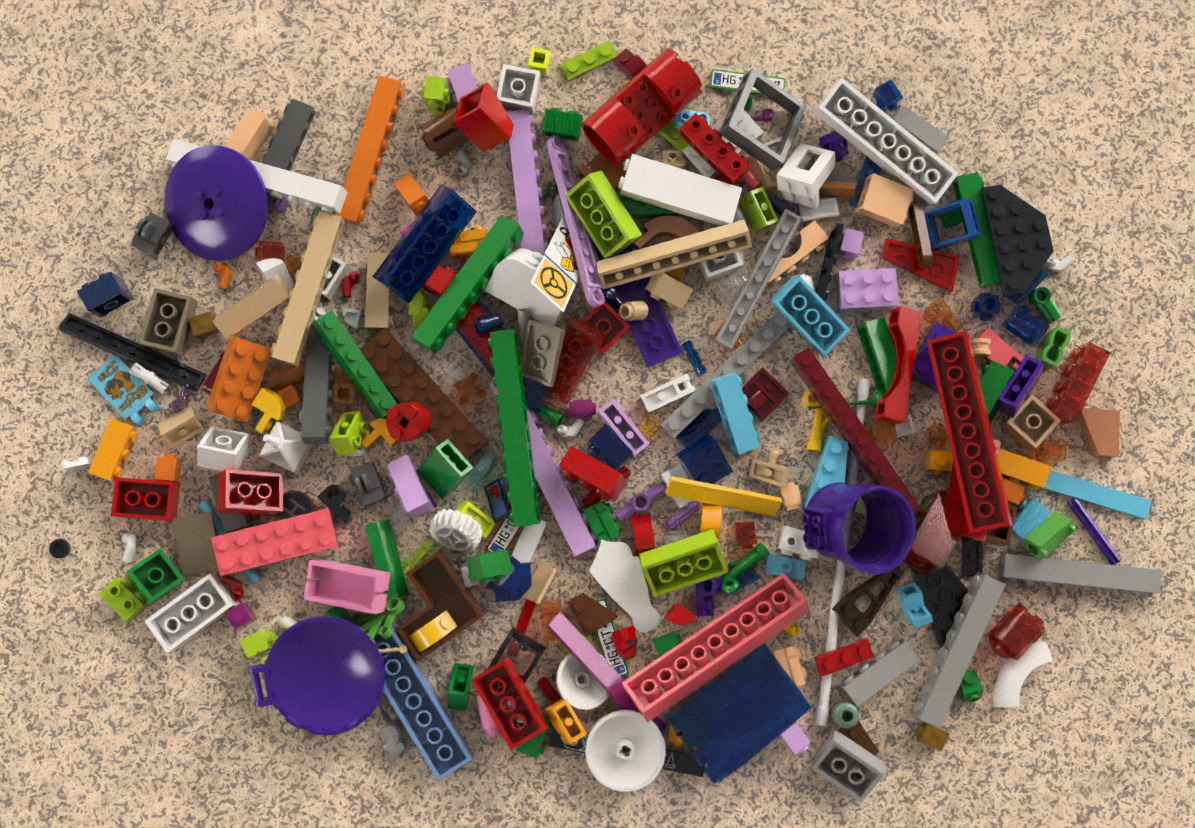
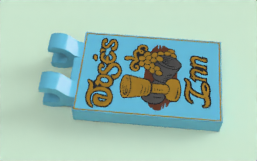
M112 355L87 380L125 420L128 421L131 418L134 423L142 426L146 420L138 412L145 405L154 413L161 408L152 399L156 394L148 385L143 384L142 380L129 373L131 368L122 358Z

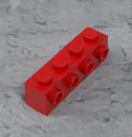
M695 113L679 128L678 135L728 184L734 185L748 172L750 167L748 160L742 155L739 156L735 152L734 146L729 142L726 143L722 139V135L719 134V131L712 129L703 116Z

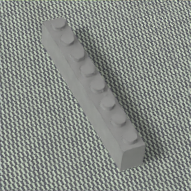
M1000 554L999 577L1005 578V582L1017 583V579L1024 580V584L1036 585V581L1043 582V586L1055 587V584L1059 583L1063 584L1062 588L1075 589V585L1082 586V590L1094 591V587L1101 588V592L1113 593L1114 589L1121 590L1120 594L1133 595V591L1140 592V596L1152 597V593H1160L1161 570L1052 558L1040 560L1033 556Z
M977 572L971 580L970 589L963 597V604L954 617V624L946 634V641L938 652V659L935 665L931 667L927 683L923 685L922 694L913 707L912 714L938 728L941 727L1006 585L980 572Z

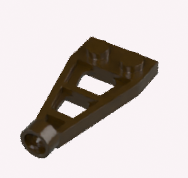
M897 566L891 571L873 576L844 595L832 608L834 613L855 636L859 637L871 624L894 584L904 574L903 570ZM880 581L884 588L876 597L870 589ZM863 595H867L871 599V604L865 613H862L855 605V601Z

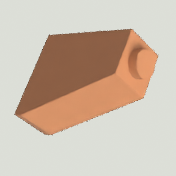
M1091 408L1075 410L1092 456L1099 457V461H1111V458L1119 457L1120 411Z

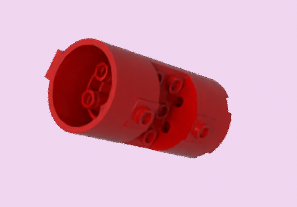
M665 49L581 123L586 139L613 166L619 167L626 159L632 156L652 136L703 93L700 89L702 83L696 72L687 61L683 62L677 58L678 53L674 50Z

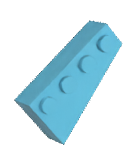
M833 436L826 437L822 453L820 454L801 508L802 510L803 507H807L812 496L823 486L835 482L845 483L847 441Z

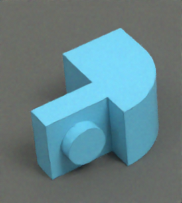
M915 582L896 588L904 617L908 623L911 622L913 627L916 628L933 622L932 615L924 605L922 592Z

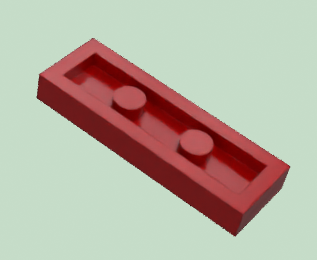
M863 638L815 656L814 659L819 676H826L871 659L874 655L869 639Z

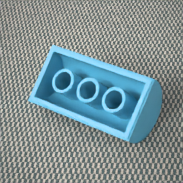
M800 275L793 277L785 283L771 299V303L823 357L851 330Z

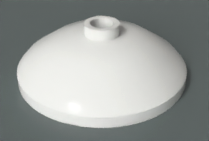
M571 653L561 661L557 669L556 685L559 694L563 699H567L570 706L584 710L592 709L601 705L608 698L609 694ZM579 676H581V677L583 678V682H582V683H579V682H578V677H579Z

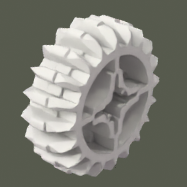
M443 509L438 511L431 520L429 530L431 537L435 538V542L441 543V546L453 549L454 552L456 550L461 553L474 550L481 541L483 531L481 525L477 523V520L472 519L471 516L465 515V512L460 513L458 510L453 511L449 509L447 511Z

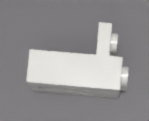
M800 143L777 174L778 190L782 192V200L816 209L819 205V189L835 168V152ZM808 152L820 155L809 171L805 170L811 162V157L806 156Z

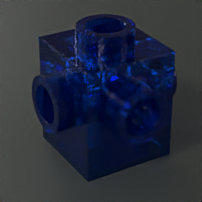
M980 293L979 296L974 298L971 302V312L974 314V318H980V321H991L992 318L997 316L1000 312L999 295Z

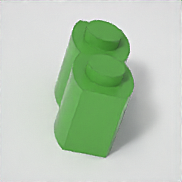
M1058 326L1045 335L1043 348L1038 351L1035 358L1044 363L1043 368L1048 370L1059 364L1063 357V349L1070 341V331Z

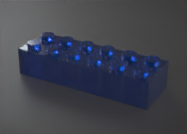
M441 184L372 277L409 304L477 211L455 191Z

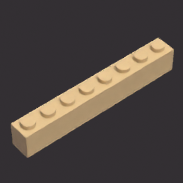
M319 210L318 216L316 215L313 219L314 228L312 234L310 233L307 238V250L301 256L302 265L295 275L296 284L290 290V302L283 311L284 320L277 330L278 339L271 348L272 358L277 361L297 367L299 365L345 223L340 216Z
M741 220L596 262L602 288L606 289L752 247L746 222Z

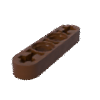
M912 202L909 207V219L918 265L920 268L931 267L933 257L923 205L921 202Z

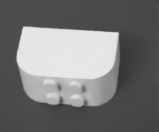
M528 249L513 251L496 266L485 291L516 309H529L530 317L541 323L554 326L563 317L574 295L575 288L564 312H562L531 284L543 255Z

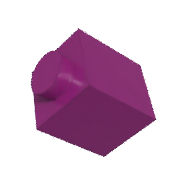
M247 602L240 603L225 613L234 630H241L257 619Z

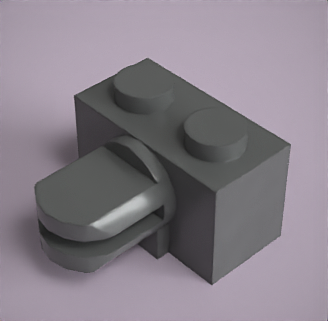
M150 212L148 216H145L144 219L139 220L131 245L157 259L172 233L171 228L173 224Z
M371 461L350 470L351 475H349L352 486L357 488L356 498L359 504L367 507L388 499L374 462Z

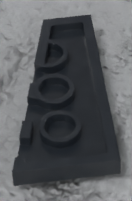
M836 223L830 231L816 288L818 296L825 301L829 294L827 285L828 282L831 283L833 277L832 267L835 265L838 256L836 252L842 240L841 234L844 224Z

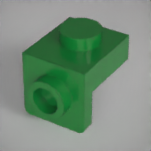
M967 670L959 686L962 692L961 699L962 702H976L982 697L983 687L976 670Z

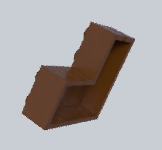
M442 549L406 573L428 607L400 625L396 630L417 661H420L486 614L469 588L465 586L463 579ZM447 610L458 627L419 653L408 636Z

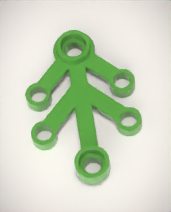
M393 597L387 601L385 612L379 615L357 612L352 616L351 620L356 626L367 622L360 628L364 632L369 631L367 635L376 644L374 638L382 621L385 620V623L379 629V634L383 639H388L393 633L391 625L395 617L404 610L405 603L402 599Z

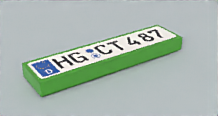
M712 69L709 89L736 92L742 77L746 73ZM765 76L782 89H785L786 78ZM754 87L750 94L764 95Z

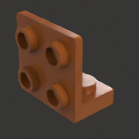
M599 152L587 166L582 164L578 168V176L584 179L588 174L602 170L615 191L618 188L620 178L625 177L626 171L623 170L624 165L621 164L619 167L613 166Z

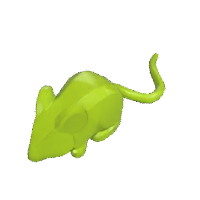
M400 258L399 261L405 282L412 290L406 293L407 305L410 308L408 309L409 316L413 318L414 328H418L430 312L427 308V298L423 292L417 290L409 283L402 259Z

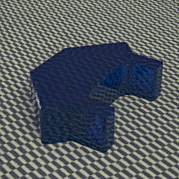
M514 556L510 557L511 564L515 567L513 573L501 586H498L493 581L487 584L495 592L496 602L518 601L532 586L531 563H521Z

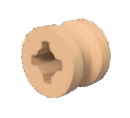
M977 338L971 340L975 357L991 355L989 350L990 339Z

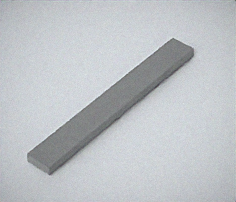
M785 209L714 341L715 343L732 350L802 217Z

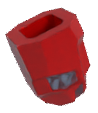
M634 626L612 632L616 653L625 660L634 658L637 652L638 641Z

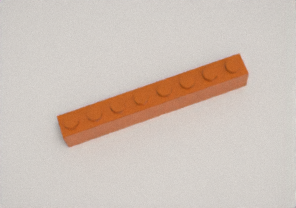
M380 75L378 77L343 187L348 194L341 212H335V215L342 217L346 223L359 226L360 221L363 222L365 219L366 211L364 209L366 204H369L372 194L370 190L372 186L376 185L377 181L375 174L377 169H380L383 159L381 155L383 151L386 152L388 147L386 139L388 134H391L394 124L392 120L393 117H397L399 112V106L397 105L399 99L402 100L405 89H403L401 81Z

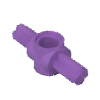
M660 483L647 492L643 490L628 500L629 503L615 512V516L622 522L634 513L640 514L654 505L653 501L665 494V486ZM639 497H643L646 500V506L643 508H639L635 503Z

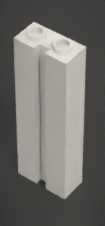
M632 154L630 160L626 159L623 168L626 171V175L621 177L618 188H621L620 195L718 226L733 223L742 188Z

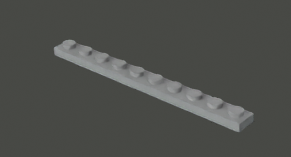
M778 311L684 401L660 427L674 439L715 400L710 380L728 373H736L737 376L742 374L792 324Z

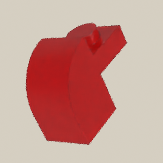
M650 514L631 516L635 555L639 559V554L655 549Z

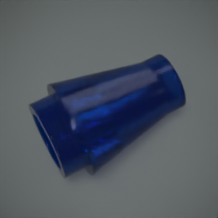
M500 313L477 317L474 320V326L478 335H486L504 324Z

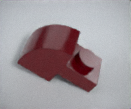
M627 48L613 59L614 65L626 74L629 81L647 66L640 56L634 55Z

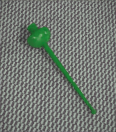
M876 391L869 400L847 403L849 405L872 404L876 409L877 401L882 397L881 391ZM809 406L808 410L821 408V406Z

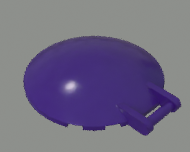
M330 616L312 617L295 623L286 629L274 642L265 664L248 667L256 698L254 700L255 707L273 705L289 724L315 735H337L359 726L374 712L382 697L385 685L383 659L373 640L355 624ZM259 673H263L267 697L263 696Z

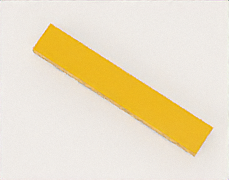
M673 476L670 477L665 490L666 496L775 517L782 503L780 497Z

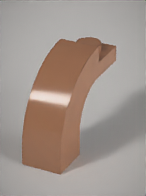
M661 216L643 225L645 234L642 232V235L635 240L634 245L636 250L645 248L651 241L660 236H670L677 239L700 231L683 218Z

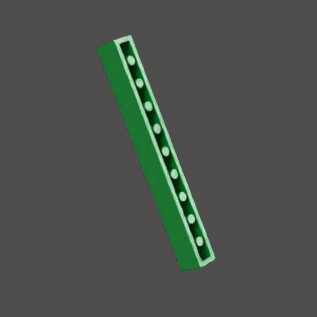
M514 329L490 332L491 337L488 338V344L493 353L491 366L495 369L493 384L494 387H497L498 393L495 396V401L500 410L498 424L502 426L500 441L501 445H504L505 450L502 458L504 465L507 467L505 481L506 484H509L510 491L507 493V499L512 507L510 521L514 523V527L537 525L541 523L518 334L517 330Z

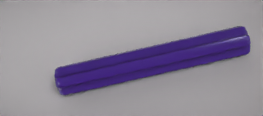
M1077 498L1071 499L1068 505L1111 565L1119 563L1121 561L1120 557Z

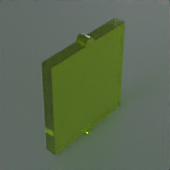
M425 538L402 562V568L408 572L432 547L430 545L431 541Z

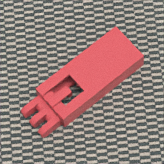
M988 327L979 335L978 338L991 340L989 345L991 355L983 357L991 364L993 360L1006 366L1011 360L1014 363L1011 367L1018 368L1024 359L1021 354Z

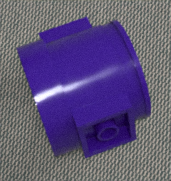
M835 482L820 488L812 496L807 507H803V541L805 547L814 549L823 556L842 561L848 567L861 572L882 574L891 571L903 562L914 542L916 525L913 510L902 494L888 487L871 484L858 486ZM861 497L867 512L866 528L858 544L847 552L843 539L845 518L851 506Z

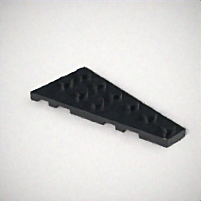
M916 526L914 542L906 556V560L913 579L922 592L924 605L932 615L933 622L930 624L939 648H941L946 641L947 632L954 624V617L963 604V597L968 593V589Z

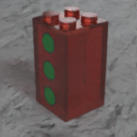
M942 489L923 497L919 504L921 508L914 513L916 525L914 542L910 552L903 560L923 576L943 568L967 524L963 504Z

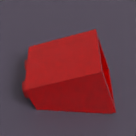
M488 82L460 97L453 124L458 129L464 131L466 137L482 152L493 149L498 144L507 142L512 137L514 124Z

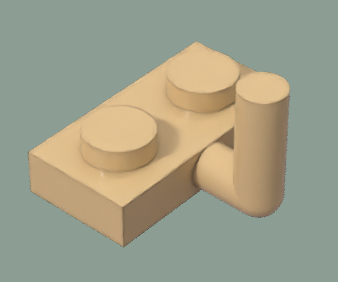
M782 449L772 450L769 461L753 458L748 477L777 486L787 487L791 468L776 464L777 457L783 456L784 451Z

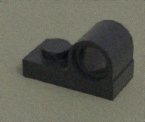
M335 484L329 485L317 497L339 519L348 524L353 519L350 516L352 512L344 505L342 507L339 506L345 499V490ZM334 489H338L340 493L337 499L331 498V492Z

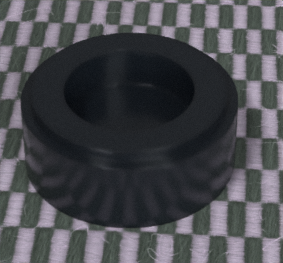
M56 539L50 544L49 552L55 558H64L70 553V544L64 539Z

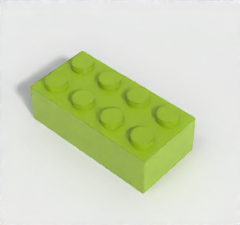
M602 170L588 174L565 194L566 199L604 259L618 255L642 235Z
M714 529L639 554L643 572L654 597L728 573L726 561Z

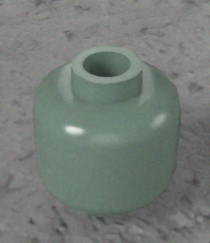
M839 702L833 707L831 717L836 725L848 729L857 724L859 713L854 705L848 702Z

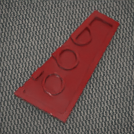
M885 239L882 259L950 293L953 292L960 255L931 249L933 257L932 266L920 268L914 244Z

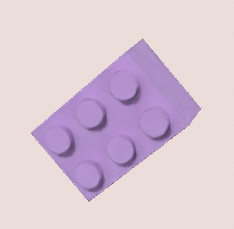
M896 268L839 271L835 275L838 313L892 310L899 306Z

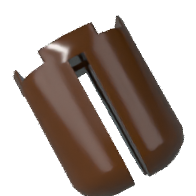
M448 109L417 127V130L421 129L424 134L421 139L426 147L436 154V161L469 141L464 131L458 128L435 142L433 141L435 137L455 126L453 120L456 116V109Z

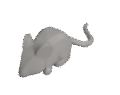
M379 701L378 706L381 715L387 722L385 726L380 728L382 742H385L383 750L384 752L388 751V761L393 763L400 756L401 752L405 750L406 742L402 741V728L386 716Z

